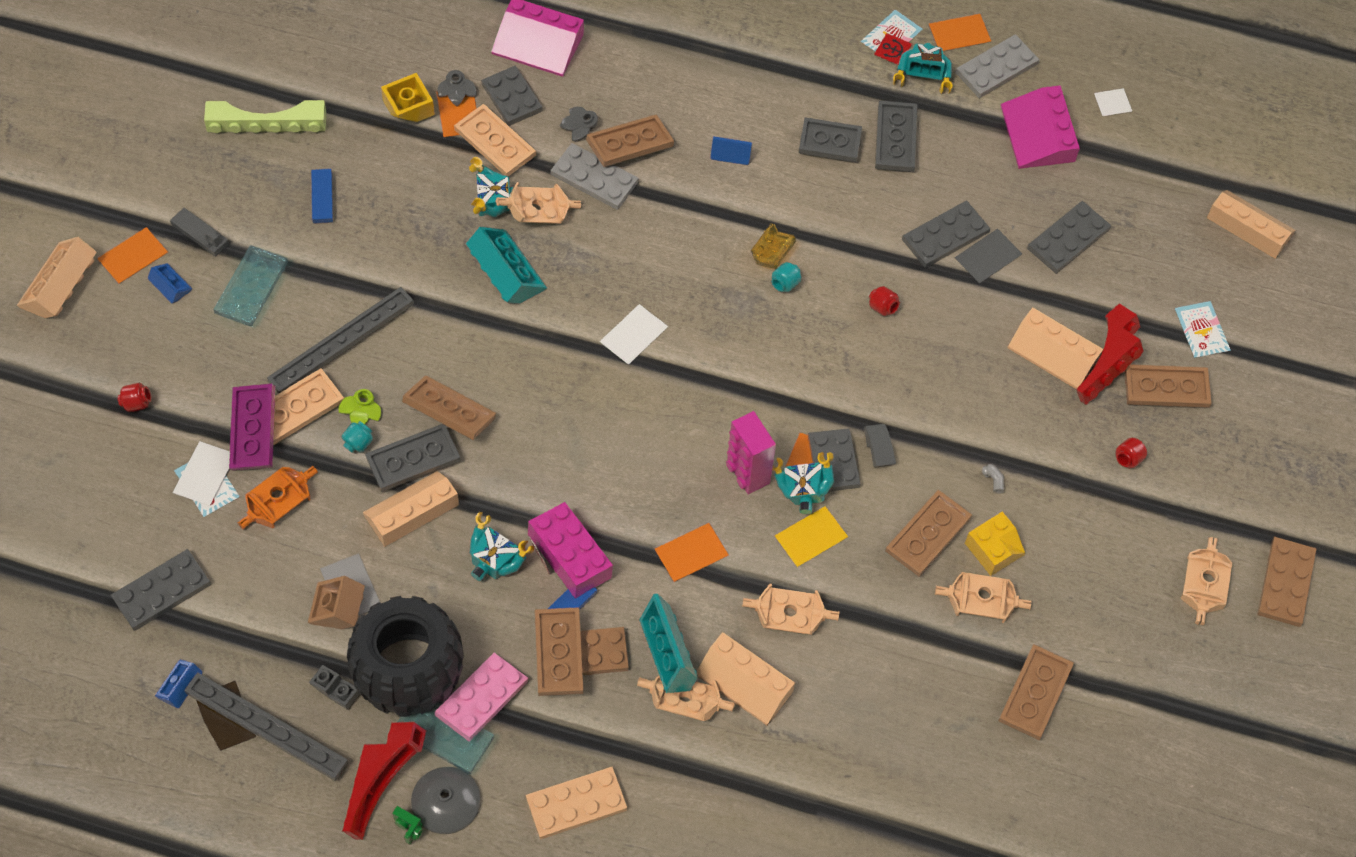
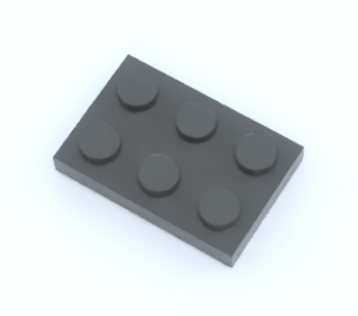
M516 65L481 80L483 88L508 126L543 111L542 105Z
M805 117L799 153L857 162L862 126Z
M850 428L808 433L812 463L819 462L817 457L821 452L824 453L825 460H827L828 452H831L834 456L830 462V465L833 467L834 483L829 491L860 488Z

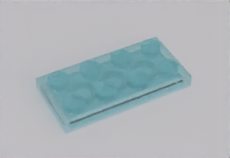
M250 245L214 307V313L252 327L288 263L287 258Z
M439 703L433 706L432 711L422 715L418 712L410 714V717L399 718L397 722H415L426 730L422 748L471 775L494 739V734L482 728L470 742L435 716V711L441 706Z

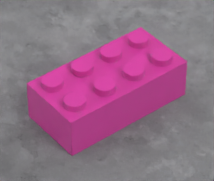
M752 411L731 422L726 461L729 471L735 473L738 485L741 489H745L748 495L770 484L776 448L774 440L756 413Z
M565 502L528 521V536L574 598L612 578V563Z

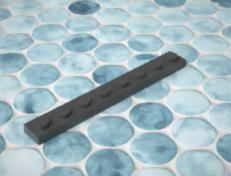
M402 287L398 288L268 376V382L275 385V390L278 394L319 370L413 306L414 300Z
M198 672L184 690L187 695L334 781L337 780L348 764L346 758Z

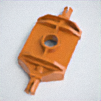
M311 466L303 473L290 467L280 468L245 495L248 508L247 516L237 522L242 530L252 522L275 528L274 523L305 499L311 500L307 482L318 473L317 469ZM276 490L283 492L279 498H274L271 494Z

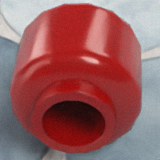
M885 286L874 289L869 295L870 308L883 316L894 314L899 308L898 294Z
M140 382L123 386L120 390V395H118L119 405L128 412L145 409L148 407L149 402H151L149 388Z
M1127 438L1116 448V459L1123 467L1135 468L1146 459L1147 449L1139 439Z

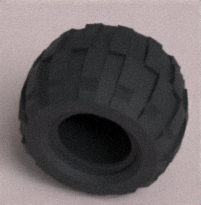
M402 596L390 597L389 601L374 604L368 610L367 615H361L353 628L351 638H349L347 660L354 686L365 700H368L375 708L386 714L395 712L398 717H410V714L420 712L422 715L432 711L434 705L437 703L442 704L451 695L452 689L458 684L463 669V646L461 635L455 623L449 620V616L435 603L428 604L421 597L402 598ZM419 640L428 643L425 653L410 663H391L380 655L385 648L399 641Z

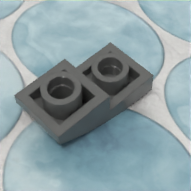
M886 425L865 426L867 447L871 449L873 467L896 464Z
M324 665L321 666L309 681L310 685L347 710L360 695L354 685L343 680L340 674Z

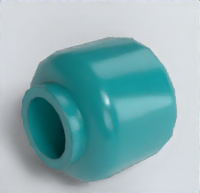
M789 262L782 263L772 273L771 282L774 288L780 292H790L801 282L799 267Z
M361 421L358 423L352 422L341 436L345 442L343 446L351 453H354L355 450L362 453L373 441L371 434L373 431Z

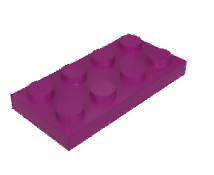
M274 384L232 388L229 469L232 471L271 468L273 466Z

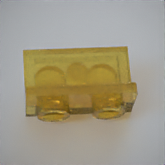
M770 224L751 249L756 264L777 269L796 243V238L794 235L778 232L775 224Z

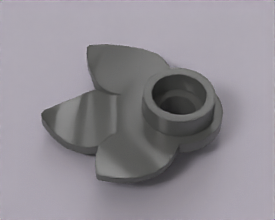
M452 70L446 75V80L438 85L437 93L438 97L448 96L455 106H459L465 95L476 97V87L472 81L465 79L461 71ZM458 77L459 79L454 81L452 78Z
M577 106L569 109L570 115L566 116L560 124L562 129L572 131V141H578L585 138L589 131L597 126L598 116L594 111H586L583 107Z

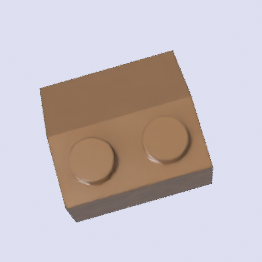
M347 576L318 582L308 623L336 629L354 627L358 620V612L363 600L365 585Z

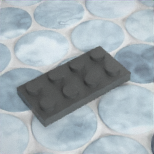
M891 101L878 102L875 169L914 172L917 104Z
M966 200L904 234L902 241L924 268H927L988 234L990 227Z
M1081 201L1029 243L1027 249L1057 274L1108 232L1111 225L1084 201Z
M444 424L365 453L381 492L461 461L460 455Z
M186 549L111 594V597L133 631H136L209 587L211 583L190 551Z

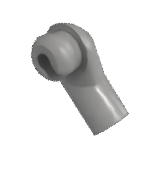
M994 464L984 466L982 468L983 475L985 477L991 476L993 479V492L997 494L1003 493L1004 475Z

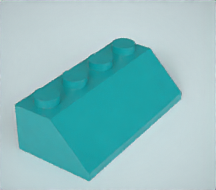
M479 227L466 242L471 255L478 260L481 269L487 273L491 283L497 287L502 299L507 303H522L546 290L547 287L506 230Z
M653 594L639 620L666 693L690 691L698 678L697 671L693 668L690 660V653L684 644L683 634L678 628L677 619L672 612L671 606L659 594Z

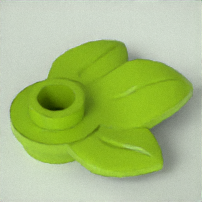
M360 389L355 392L354 396L345 397L340 403L338 410L341 414H350L351 423L361 421L363 424H366L368 419L379 421L381 416L380 406L374 402L373 394L367 389ZM360 398H365L367 402H361Z

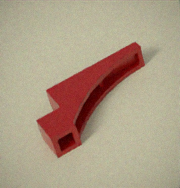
M1120 303L1105 316L1108 333L1104 349L1094 369L1076 389L1080 401L1085 405L1095 399L1106 386H1109L1120 373H1123L1144 352L1141 340L1133 335L1140 328L1138 316Z
M415 722L391 723L386 744H364L342 832L355 840H363L367 824L380 796L397 772L417 752L422 751L426 735L425 729Z

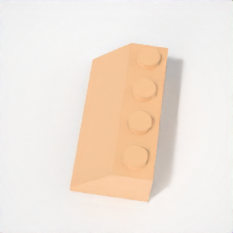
M1228 190L1220 194L1207 216V219L1275 259L1296 231Z
M79 237L59 242L17 306L43 318L57 316L63 309L62 304L73 294L72 289L83 279L85 269L93 264V257L97 252Z
M1033 307L1021 322L1008 345V349L1075 389L1091 373L1103 351L1101 347Z
M436 471L364 511L363 515L384 547L457 507L459 505L458 493L447 477Z
M723 632L709 648L697 670V677L711 686L713 680H715L721 694L735 702L765 725L771 722L793 693L795 682Z

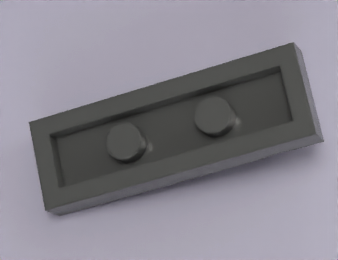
M183 208L170 220L172 226L215 257L229 245L226 237L222 236L186 208Z

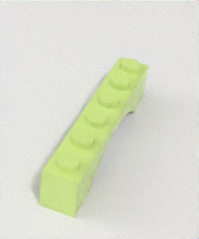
M305 100L290 109L263 114L241 110L226 101H206L204 122L207 132L213 133L326 131V107L324 100Z

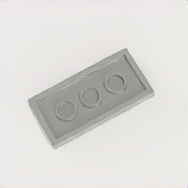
M1015 34L956 68L955 73L978 98H981L1038 65L1040 59Z
M571 143L551 169L552 176L616 210L620 208L639 180L638 177L615 165L603 167L596 155Z

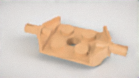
M516 182L508 198H496L497 206H508L514 219L527 223L561 224L569 208H581V201L569 200L558 184H555L553 188L518 187L519 182ZM532 204L539 205L541 210H537Z
M1213 537L1208 538L1206 549L1192 551L1187 557L1188 564L1181 600L1196 610L1195 623L1197 625L1199 623L1204 625L1206 613L1224 609L1227 602L1232 562L1226 555L1218 552V549H1216L1218 539L1214 538L1213 540ZM1203 574H1210L1214 581H1206Z
M962 572L949 588L937 585L935 588V595L948 596L956 616H959V613L1003 619L1002 623H1004L1015 608L1029 610L1031 608V600L1019 599L1014 585L1009 579ZM985 590L990 594V597L987 599L981 598L978 592Z
M769 584L759 599L743 598L742 607L755 608L763 628L812 635L825 619L838 621L839 611L824 609L817 590L813 594L772 588V584ZM792 608L796 614L790 617L784 613V610Z
M657 676L655 680L639 677L637 684L639 687L650 689L649 693H652L655 708L701 721L709 720L716 711H719V708L733 712L735 702H729L720 698L715 680H713L712 686L695 682L690 691L674 693L665 692L660 676ZM687 697L690 701L684 702L680 698Z

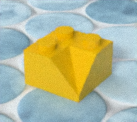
M417 73L381 87L383 102L392 116L418 122L435 115L433 100Z
M1003 511L970 531L965 541V545L990 576L1025 555L1016 527Z

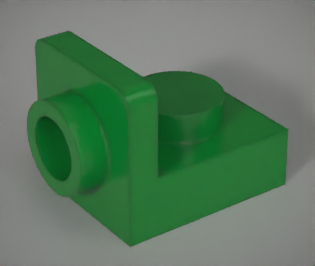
M397 806L392 813L395 820L394 823L403 830L409 828L404 838L406 843L410 845L413 840L416 841L423 831V828H421L422 822L418 817Z

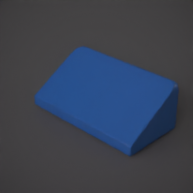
M713 136L710 158L717 161L749 165L752 142Z
M168 263L151 267L148 280L170 303L177 302L191 292L192 288Z
M180 659L155 697L175 708H180L188 696L184 690L197 672L203 673L202 670L194 663Z

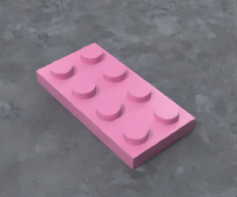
M493 653L435 711V716L470 742L528 683V677L496 653Z

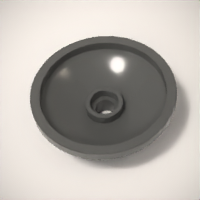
M454 767L436 768L426 773L416 783L411 798L414 816L421 819L422 826L427 830L437 834L456 833L470 825L478 814L480 808L479 788L474 779L461 769ZM447 792L449 793V796L447 798H442L441 794Z

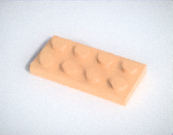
M484 104L454 125L455 131L505 176H510L536 156V150Z
M321 368L275 396L273 445L339 406L344 399Z
M613 767L526 795L540 840L627 811V806Z

